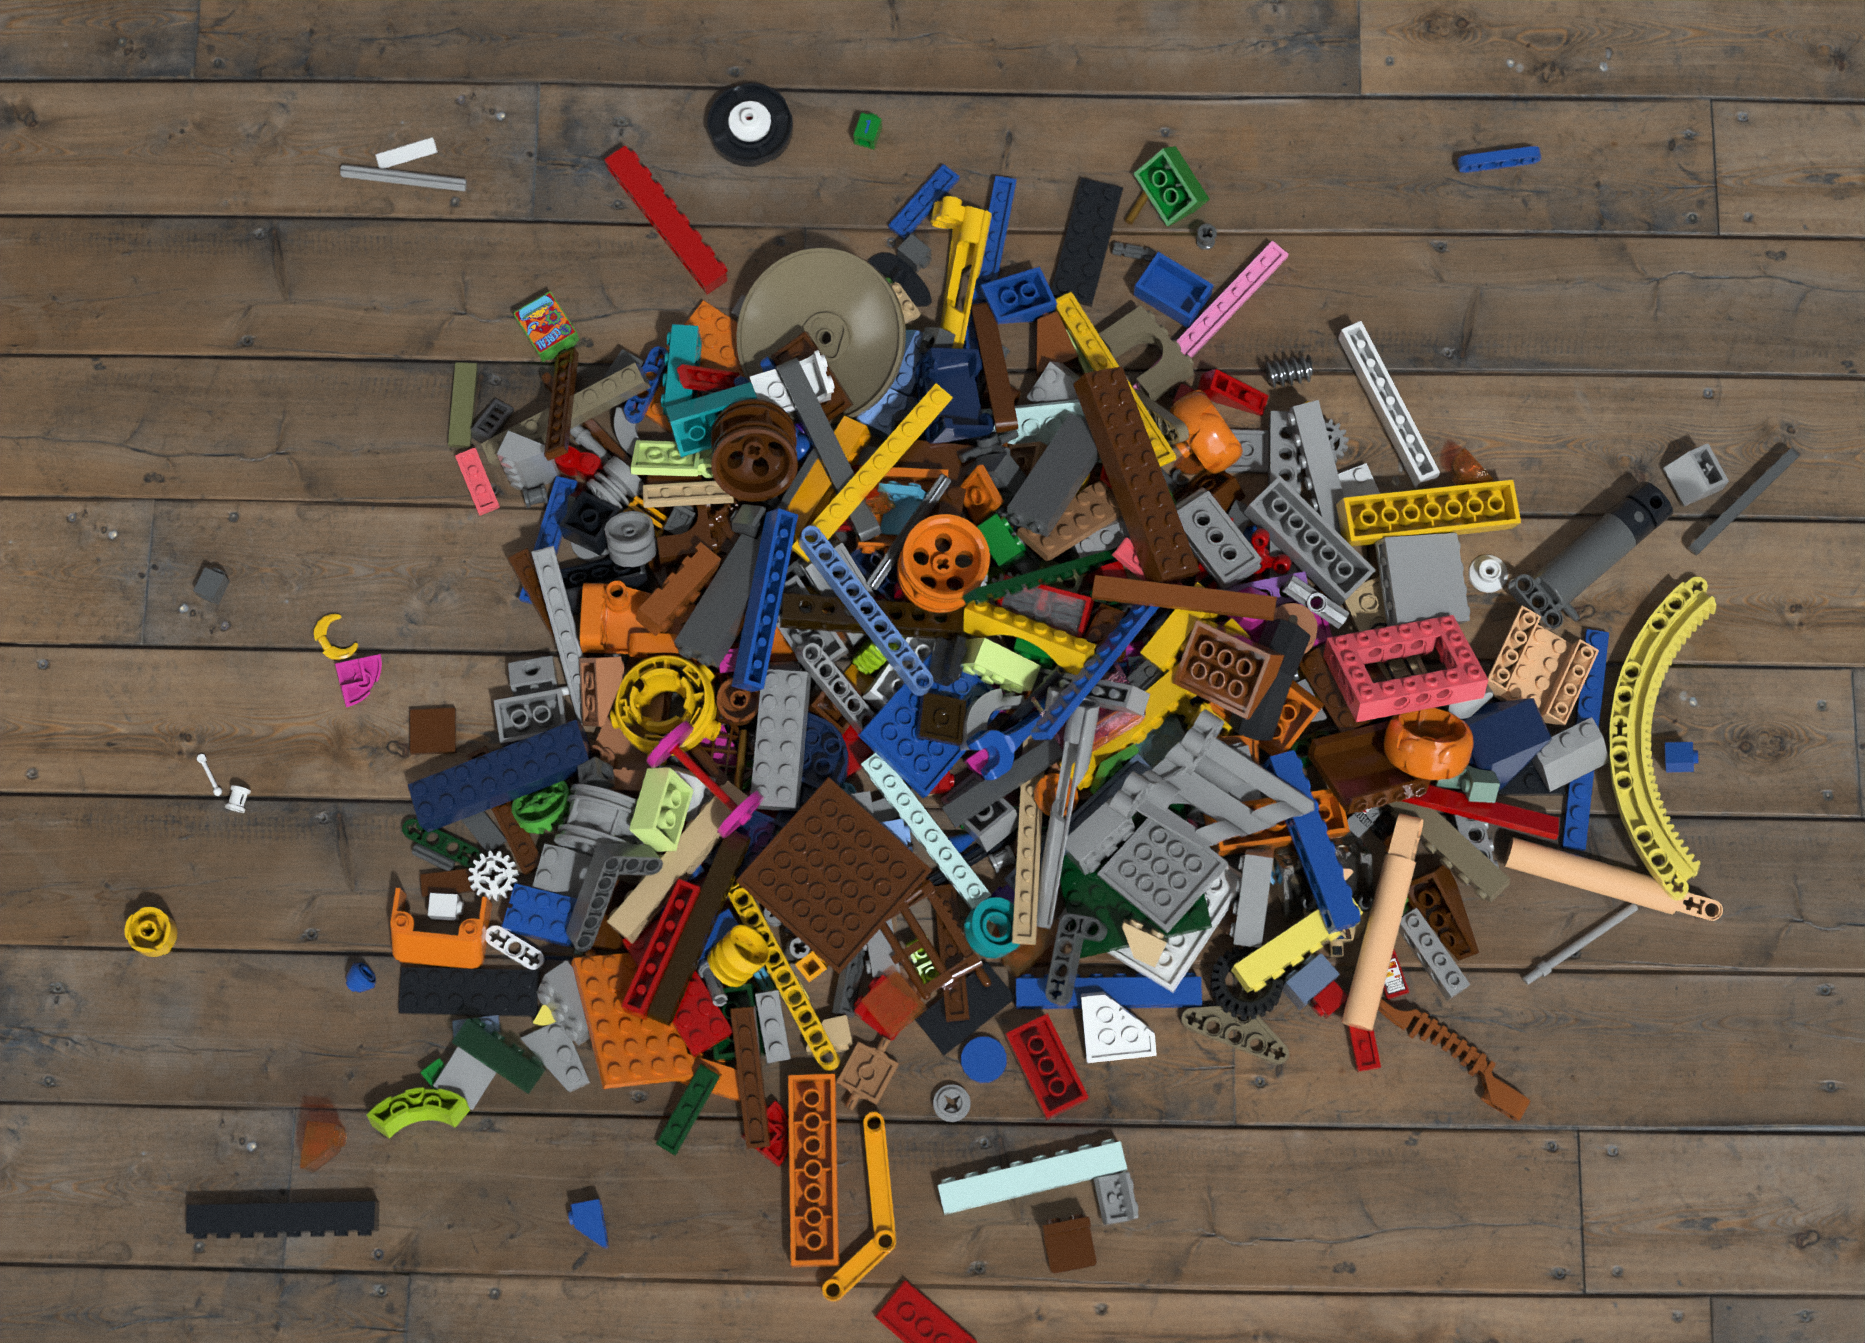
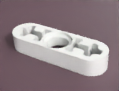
M495 925L487 929L485 939L491 947L529 970H541L544 967L545 957L541 951L500 926ZM500 931L499 935L504 940H507L505 945L499 940L492 942L491 934H496ZM514 942L520 943L522 947L520 953L516 955L509 952V946ZM527 948L530 949L527 951L530 956L535 957L539 955V964L534 963L532 966L530 965L531 961L524 956Z

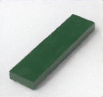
M703 1063L700 1064L657 1140L656 1145L675 1156L677 1155L722 1074Z

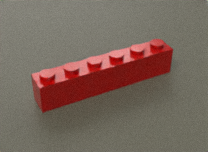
M678 879L621 1005L624 1012L646 1021L648 1009L701 891L700 887Z

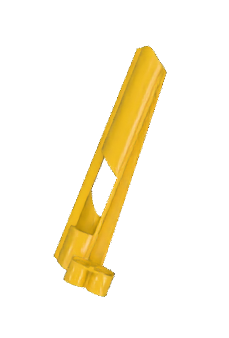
M946 196L943 197V201H936L934 203L931 217L932 226L942 229H953L940 328L955 334L952 348L963 349L975 283L982 269L992 214L989 211L975 207L961 206L962 200ZM972 265L962 312L955 308L961 272L966 266Z

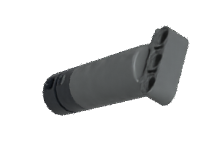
M1647 481L1642 482L1532 577L1522 574L1511 579L1508 584L1510 594L1520 606H1524L1540 615L1541 619L1538 625L1546 630L1551 631L1562 625L1563 615L1560 612L1562 609L1576 622L1580 619V616L1570 602L1673 514L1670 501L1655 485ZM1519 580L1525 585L1524 591L1518 587ZM1533 598H1536L1539 601L1538 608L1533 606ZM1547 615L1553 618V625L1548 624L1546 620Z

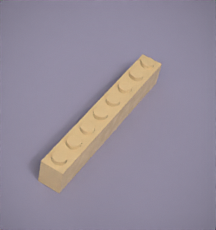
M729 781L725 785L719 786L737 805H740L748 798L747 795ZM716 796L701 807L700 814L695 820L687 823L685 831L680 836L677 850L667 851L664 855L659 856L663 862L662 869L654 875H643L639 885L626 894L621 906L615 908L610 913L607 922L630 943L633 944L665 907L678 879L687 881L723 839L717 830L731 814V811Z

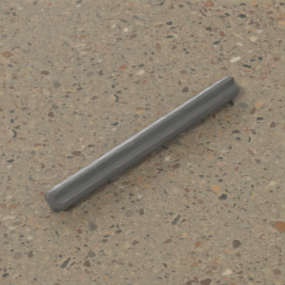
M939 475L867 579L866 584L874 590L878 589L898 560L911 530L919 522L927 518L951 483V479L946 475Z

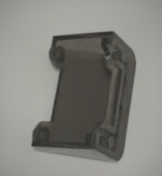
M1356 836L1330 838L1329 840L1335 846V855L1338 862L1342 864V867L1353 871L1346 880V884H1349L1352 890L1351 897L1360 907L1359 896L1363 894L1362 902L1368 903L1370 896L1373 899L1372 853L1361 838ZM1295 846L1278 847L1274 849L1273 864L1281 912L1285 918H1297L1304 910L1300 901L1301 897L1304 896L1305 903L1308 904L1312 900L1311 895H1313Z

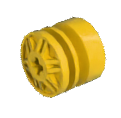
M737 925L710 949L707 961L713 974L722 983L730 987H740L768 962L770 951L767 943L756 930L749 926Z

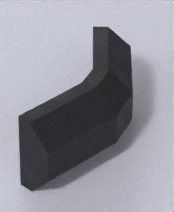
M1283 619L1267 620L1258 643L1285 656L1277 677L1250 719H1245L1232 712L1229 725L1238 734L1253 740L1273 739L1286 697L1311 636L1299 625Z

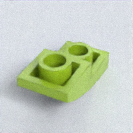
M916 938V939H914V940H912V941L906 943V944H905L906 947H908V946L912 945L913 943L917 942L918 939ZM923 948L910 955L924 984L939 976L938 971Z

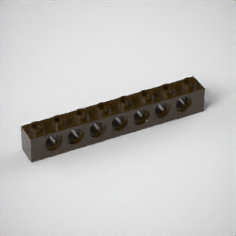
M798 592L783 593L780 607V628L867 634L854 616H849L845 613V611L849 610L837 595L827 597L821 594L801 595ZM888 599L874 600L902 637L960 641L964 632V607L952 612L934 613L921 609L907 600L901 602H892ZM867 607L860 608L863 614L871 613ZM799 608H806L809 612H802ZM827 609L832 614H825L822 610ZM890 615H896L899 619H893ZM913 616L919 617L922 621L914 620ZM935 618H940V619H942L944 622H943V623L937 622V621L935 620ZM874 626L877 632H885L883 626Z

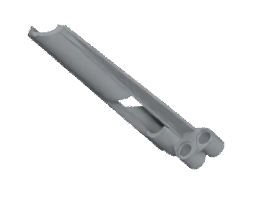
M1048 687L1045 711H1048L1050 705L1055 703L1064 688ZM1085 697L1066 721L1056 798L1051 808L1039 877L1037 927L1050 929L1052 926L1075 790L1087 772L1091 760L1100 704L1098 701ZM1075 763L1068 808L1065 819L1063 818L1067 798L1069 780L1072 765Z

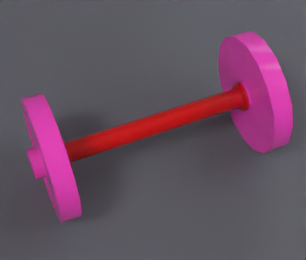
M684 721L659 741V744L651 752L646 762L652 768H656L674 754L731 811V814L717 830L723 838H726L740 825H745L751 819V814L765 797L759 791H755L740 805H737L680 748L694 729L688 721Z

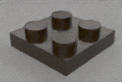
M932 693L921 695L916 738L955 746L962 745L966 700Z

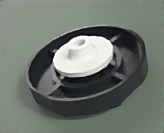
M745 83L728 89L717 97L710 108L707 127L715 150L721 157L735 165L756 167L777 159L786 150L793 135V118L786 100L776 90L762 84Z

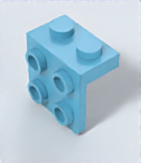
M889 481L888 484L879 483L877 492L887 498L880 527L882 533L885 535H899L927 494L921 489L920 485L908 483V486L894 481Z

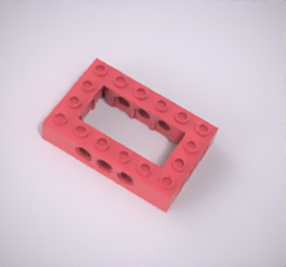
M1454 615L1334 636L1326 640L1323 657L1356 722L1484 698L1488 678ZM1435 646L1440 655L1441 663L1444 662L1447 669L1373 683L1365 668V664L1386 663L1387 660L1407 659L1408 656L1419 654L1428 655L1433 652Z

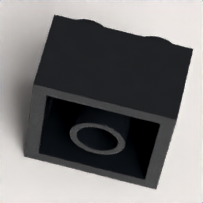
M582 491L559 524L563 538L601 556L608 546L604 530L606 523L612 517L620 514L621 510L617 506Z

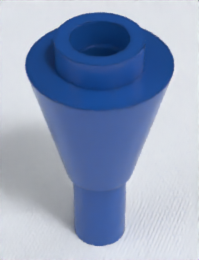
M968 833L947 837L959 854L975 841Z

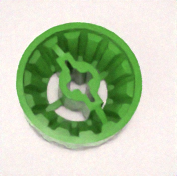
M561 781L514 799L512 814L525 832L543 834L545 829L553 832L555 825L564 824L563 818H569L570 803L567 799L568 796L573 794L566 782Z

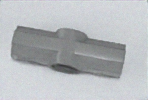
M1292 575L1284 585L1282 590L1284 593L1339 629L1349 615L1348 611L1296 576ZM1319 596L1321 598L1320 605L1316 608L1311 607V599Z

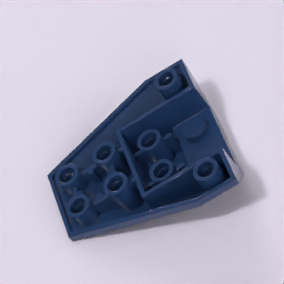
M1534 698L1484 704L1471 717L1461 719L1467 723L1473 733L1474 746L1468 766L1480 770L1494 771L1500 782L1499 790L1503 789L1552 740Z

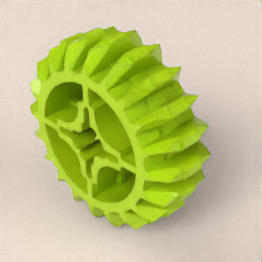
M869 637L854 655L852 663L860 672L870 675L878 670L887 659ZM888 643L891 650L896 651L899 648L895 643Z

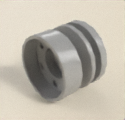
M613 456L603 466L608 476L605 477L597 472L594 475L597 481L591 478L587 485L595 497L619 507L622 513L624 511L622 506L627 508L630 504L625 495L627 494L631 498H634L636 495L639 496L643 492V485L645 484L637 475L631 474L629 466Z

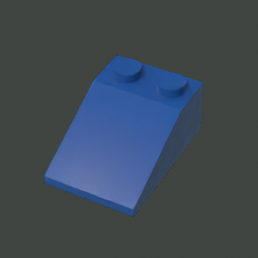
M1040 267L980 286L997 324L1033 322L1045 313H1053L1057 305Z

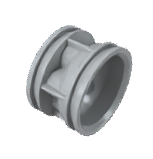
M585 784L572 785L571 793L574 795L568 796L567 799L570 803V815L567 824L558 826V831L561 834L555 835V843L563 848L593 857L596 848L602 844H644L629 830L637 805L636 799L596 786Z

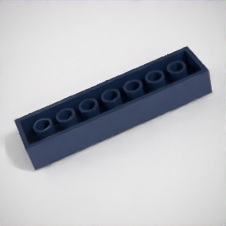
M573 720L410 783L408 788L419 826L427 832H431L577 776V766L592 759L593 754L584 727L577 720Z

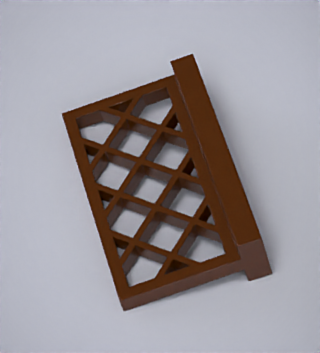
M703 702L701 705H699V707L702 708V709H703L704 702ZM717 707L715 720L728 724L731 727L730 735L719 734L717 738L729 739L728 750L715 748V739L712 743V748L702 747L699 743L686 751V753L708 776L716 778L718 786L725 785L727 781L734 785L728 779L727 772L728 770L736 769V766L729 765V757L738 753V751L731 750L732 740H739L741 730L736 725L727 722L724 718L720 719ZM748 740L747 748L750 752H747L746 757H753L755 747ZM714 753L727 754L726 765L716 764L713 760ZM745 767L744 772L747 773L744 775L743 783L752 777L753 768Z

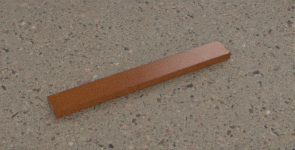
M1095 575L1092 599L1271 621H1274L1277 597L1099 575Z

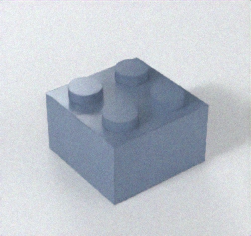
M1322 953L1317 957L1312 954L1300 966L1302 969L1299 972L1295 969L1285 977V985L1282 991L1299 1011L1339 976L1337 970Z

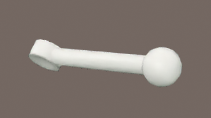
M204 754L198 755L197 761L203 765L214 788L213 793L216 796L221 795L222 789L218 787L206 763L207 757Z

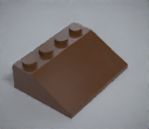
M1325 645L1302 657L1299 669L1318 699L1325 704V710L1340 733L1373 725L1385 718L1361 722L1355 721L1323 657ZM1377 663L1365 664V668L1373 683L1388 681Z

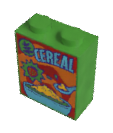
M551 291L513 313L517 324L542 362L555 358L559 352L574 347L579 341L576 330Z

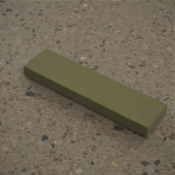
M455 362L448 438L449 447L471 448V428L473 427L478 373L477 363Z

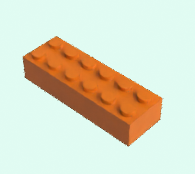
M1330 789L1312 791V796L1319 805L1318 812L1320 817L1327 825L1329 840L1344 837L1350 832L1346 812ZM1264 798L1241 803L1255 811L1277 802L1272 798ZM1206 813L1203 814L1206 826L1218 822ZM1283 820L1274 827L1244 837L1235 836L1212 845L1210 848L1219 856L1246 853V849L1280 848L1293 846L1294 843L1286 822Z

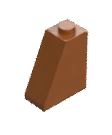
M1058 311L1045 313L1037 319V380L1050 361L1063 363L1068 368L1078 364V354Z

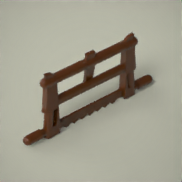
M925 878L888 919L889 921L901 913L918 941L903 949L887 922L880 928L895 953L891 957L895 965L901 962L917 988L916 995L918 1000L921 998L929 1000L932 992L948 984L956 983L955 979L973 970L976 971V975L982 985L989 987L991 980L985 970L981 968L983 966L982 962L975 953L973 954L965 935L961 934L962 929L957 927L958 922L952 919L953 914L947 912L949 907L943 905L944 900L937 896L936 890L929 878ZM926 897L965 957L963 961L948 970L910 910L911 906ZM921 948L924 949L939 973V976L924 984L908 958Z

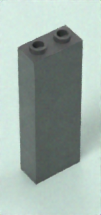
M1071 413L1068 415L1008 505L1007 521L1016 526L1031 530L1035 534L1045 537L1050 535L1100 458L1086 419Z
M744 534L740 535L674 642L680 655L688 659L691 657L697 659L705 666L719 667L744 626L760 540Z

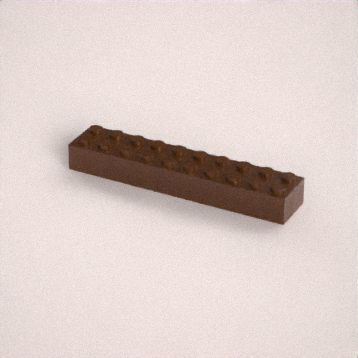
M1122 366L1084 373L1073 386L1146 580L1166 584H1175L1189 580L1199 572V568Z

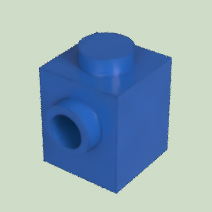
M1693 742L1665 743L1666 773L1694 772V764H1698V750H1693Z

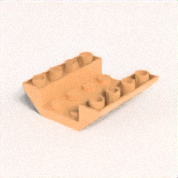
M1521 606L1487 677L1488 685L1495 697L1502 702L1534 698L1545 723L1564 726L1599 650L1581 639L1571 644L1549 630L1544 629L1538 625L1541 616Z

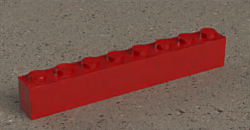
M625 145L604 159L607 170L706 295L728 281L726 274L728 270L722 261L718 262L714 258L715 253L709 245L705 246L701 241L703 240L702 236L696 229H691L684 213L680 214L676 210L677 205L674 200L664 195V188L658 181H653L651 178L652 174L646 166H641L638 162L640 159L634 150L629 151Z

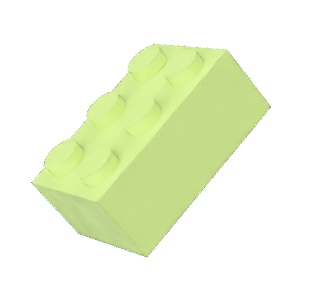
M986 638L965 639L956 661V665L962 667L964 673L969 675L976 674L981 677V681L993 685L995 683L1006 693L1032 691L1041 668L1040 665Z
M671 768L647 769L629 830L645 845L651 846L655 852L676 851L694 790Z

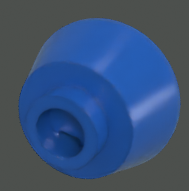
M364 963L352 964L346 975V985L353 992L361 993L375 987L376 977L373 971Z

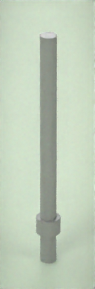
M1629 904L1546 962L1543 960L1535 966L1536 969L1522 977L1524 983L1529 985L1540 976L1545 977L1552 972V968L1638 910L1636 904Z

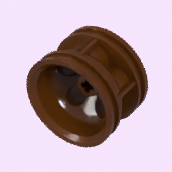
M748 399L728 406L717 416L711 432V469L716 483L723 491L740 500L759 502L772 499L788 489L795 479L798 468L796 428L789 414L772 402ZM770 442H777L783 447L772 449L768 444ZM735 451H741L744 454L742 458L737 460L729 458L730 454ZM762 457L768 464L755 466L753 461Z

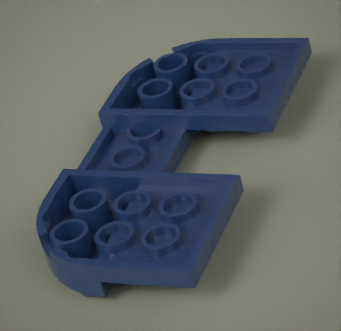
M809 712L799 810L828 778L842 788L849 769L848 750L841 733L827 720ZM755 810L751 814V819L745 825H740L735 830L751 837L749 848L736 878L742 875L776 837L777 832L781 831L794 817L797 811L779 810L774 819ZM723 839L707 856L703 864L712 866Z

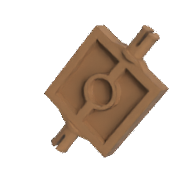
M882 1036L877 1048L867 1047L860 1042L857 1043L836 1084L847 1089L851 1094L845 1104L846 1108L853 1111L859 1099L878 1105L899 1066V1063L888 1058L884 1053L891 1042L889 1039L886 1040Z

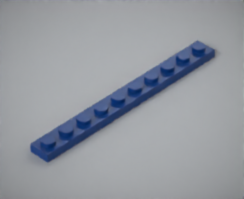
M995 176L989 212L992 216L982 269L976 279L972 304L987 302L980 286L998 280L1017 179ZM970 309L963 349L979 350ZM979 373L975 376L976 381H978Z
M1134 604L1131 607L1130 612L1120 620V624L1097 648L1096 653L1084 664L1083 669L1073 677V681L1061 692L1055 703L1050 705L1045 715L1036 722V726L1030 732L1034 740H1049L1054 737L1159 607Z
M1591 629L1585 631L1584 642L1598 649L1599 652L1578 696L1575 725L1592 717L1599 728L1609 632ZM1594 771L1568 783L1561 848L1580 851L1586 849Z

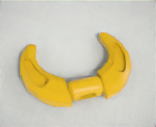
M340 614L324 616L317 622L314 628L315 641H319L324 650L322 653L332 660L347 659L358 648V643H354L349 648L340 649L335 646L332 647L326 637L328 626L333 621L341 619Z

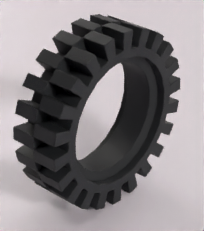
M1238 946L1233 947V951L1231 953L1229 950L1224 952V957L1220 956L1217 964L1215 963L1211 976L1213 999L1216 998L1218 1007L1223 1006V1011L1226 1014L1228 1011L1232 1012V1017L1236 1018L1237 1014L1242 1015L1241 1019L1246 1020L1247 1016H1251V1020L1256 1019L1259 1014L1263 1017L1266 1015V1011L1271 1012L1274 1009V1005L1277 1006L1281 997L1284 984L1283 975L1275 980L1273 977L1269 978V986L1266 993L1262 997L1251 1001L1236 998L1226 986L1225 978L1233 966L1258 950L1257 947H1253L1252 950H1249L1248 946H1243L1242 950H1239Z

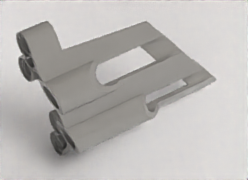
M1204 709L1183 740L1177 743L1152 770L1144 772L1141 776L1134 771L1130 773L1121 790L1113 797L1109 807L1128 820L1138 811L1195 846L1204 848L1216 845L1235 836L1244 837L1274 827L1277 823L1292 817L1308 814L1314 811V801L1216 738L1224 725V721ZM1249 784L1277 803L1253 811L1230 796L1228 792L1236 786ZM1177 803L1191 804L1218 822L1197 829L1170 811L1168 807L1170 804Z

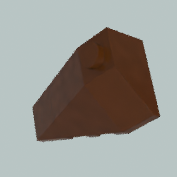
M1442 864L1412 878L1407 896L1409 899L1407 902L1408 907L1411 910L1417 908L1429 926L1440 936V941L1458 961L1478 954L1479 950L1460 891L1451 871Z

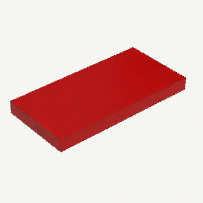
M906 1280L875 1316L877 1320L904 1343H978Z

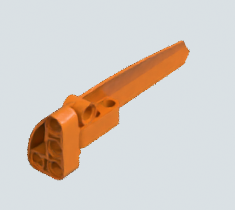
M612 581L609 584L583 583L580 622V647L582 653L629 654L633 658L673 655L687 660H697L692 657L688 659L680 655L674 642L684 625L681 626V623L687 622L697 605L689 604L683 616L680 618L676 617L666 632L661 631L655 636L635 620L638 608L652 595L651 593L626 587L621 581ZM619 590L623 592V594L620 597L612 596L613 592ZM776 626L769 662L798 661L796 654ZM735 639L730 649L739 648L740 643H737Z

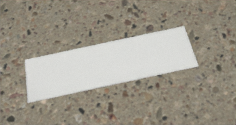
M432 137L376 154L379 168L384 169L437 153V149Z

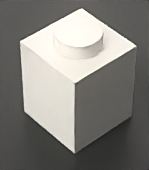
M430 893L428 916L431 920L459 921V915H463L464 902L461 901L457 894Z

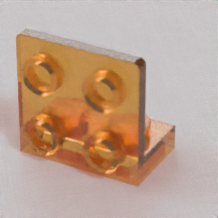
M894 972L862 999L864 1006L885 1029V1033L890 1039L894 1038L926 1011V1005L898 972Z

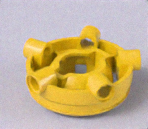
M659 655L645 658L631 668L622 679L615 696V709L610 710L612 726L614 729L620 728L627 740L635 748L646 753L647 758L664 736L645 734L643 739L635 735L627 728L634 726L635 720L649 732L660 735L670 733L684 721H690L694 729L680 746L684 752L698 745L704 738L714 741L721 730V723L715 720L717 698L711 684L716 677L705 665L700 664L697 667L682 657ZM670 666L683 667V672L687 678L682 677L681 679L678 672L670 669ZM639 678L644 683V688L641 692L633 686ZM690 682L700 691L696 694ZM632 687V690H631V693H630V703H629L628 700L626 699V696H627V694H628L630 688ZM666 691L676 692L685 700L683 707L686 711L681 719L678 716H674L666 721L655 722L650 717L642 716V707L650 706L652 700L660 693ZM699 701H704L703 709L699 707ZM665 760V761H664L662 764H660L659 766H663V765L665 766L666 763H667V760Z

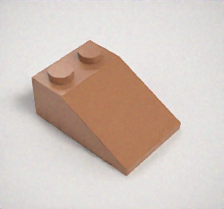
M621 657L579 658L582 726H604L622 682L624 663L621 661Z

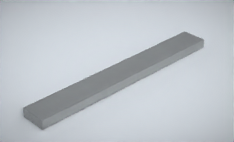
M554 546L531 552L577 721L582 725L579 658H584L580 647Z

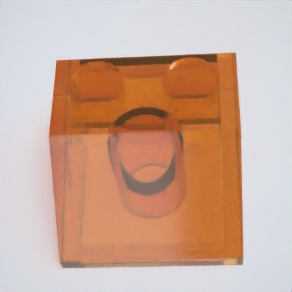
M307 1121L299 1168L309 1173H315L341 1152V1147H344L346 1143L344 1129L332 1123Z

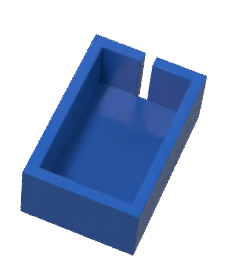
M1158 252L1136 283L1134 296L1186 328H1189L1198 316L1199 311L1202 310L1212 295L1214 285Z
M515 883L509 901L512 908H507L502 928L510 933L573 948L574 945L567 937L566 930L577 899Z

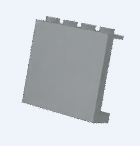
M1457 533L1385 537L1375 542L1387 627L1454 615L1458 624L1470 621V607L1467 604L1466 597L1467 586L1464 583V566L1460 557V541L1458 540Z

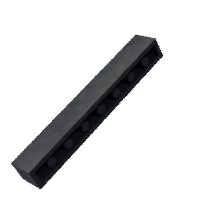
M376 1201L187 1205L186 1234L193 1235V1239L198 1240L207 1239V1235H216V1239H231V1235L240 1234V1238L243 1239L254 1238V1234H263V1238H278V1234L286 1233L288 1238H300L301 1233H311L310 1237H325V1233H334L335 1237H347L348 1232H358L357 1236H372V1232H379L380 1203Z

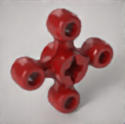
M1256 529L1252 534L1251 543L1262 560L1259 563L1261 568L1247 577L1246 583L1265 580L1262 572L1266 568H1273L1278 574H1285L1290 570L1292 563L1288 555L1279 554L1276 557H1272L1268 549L1265 548L1270 540V534L1266 529Z

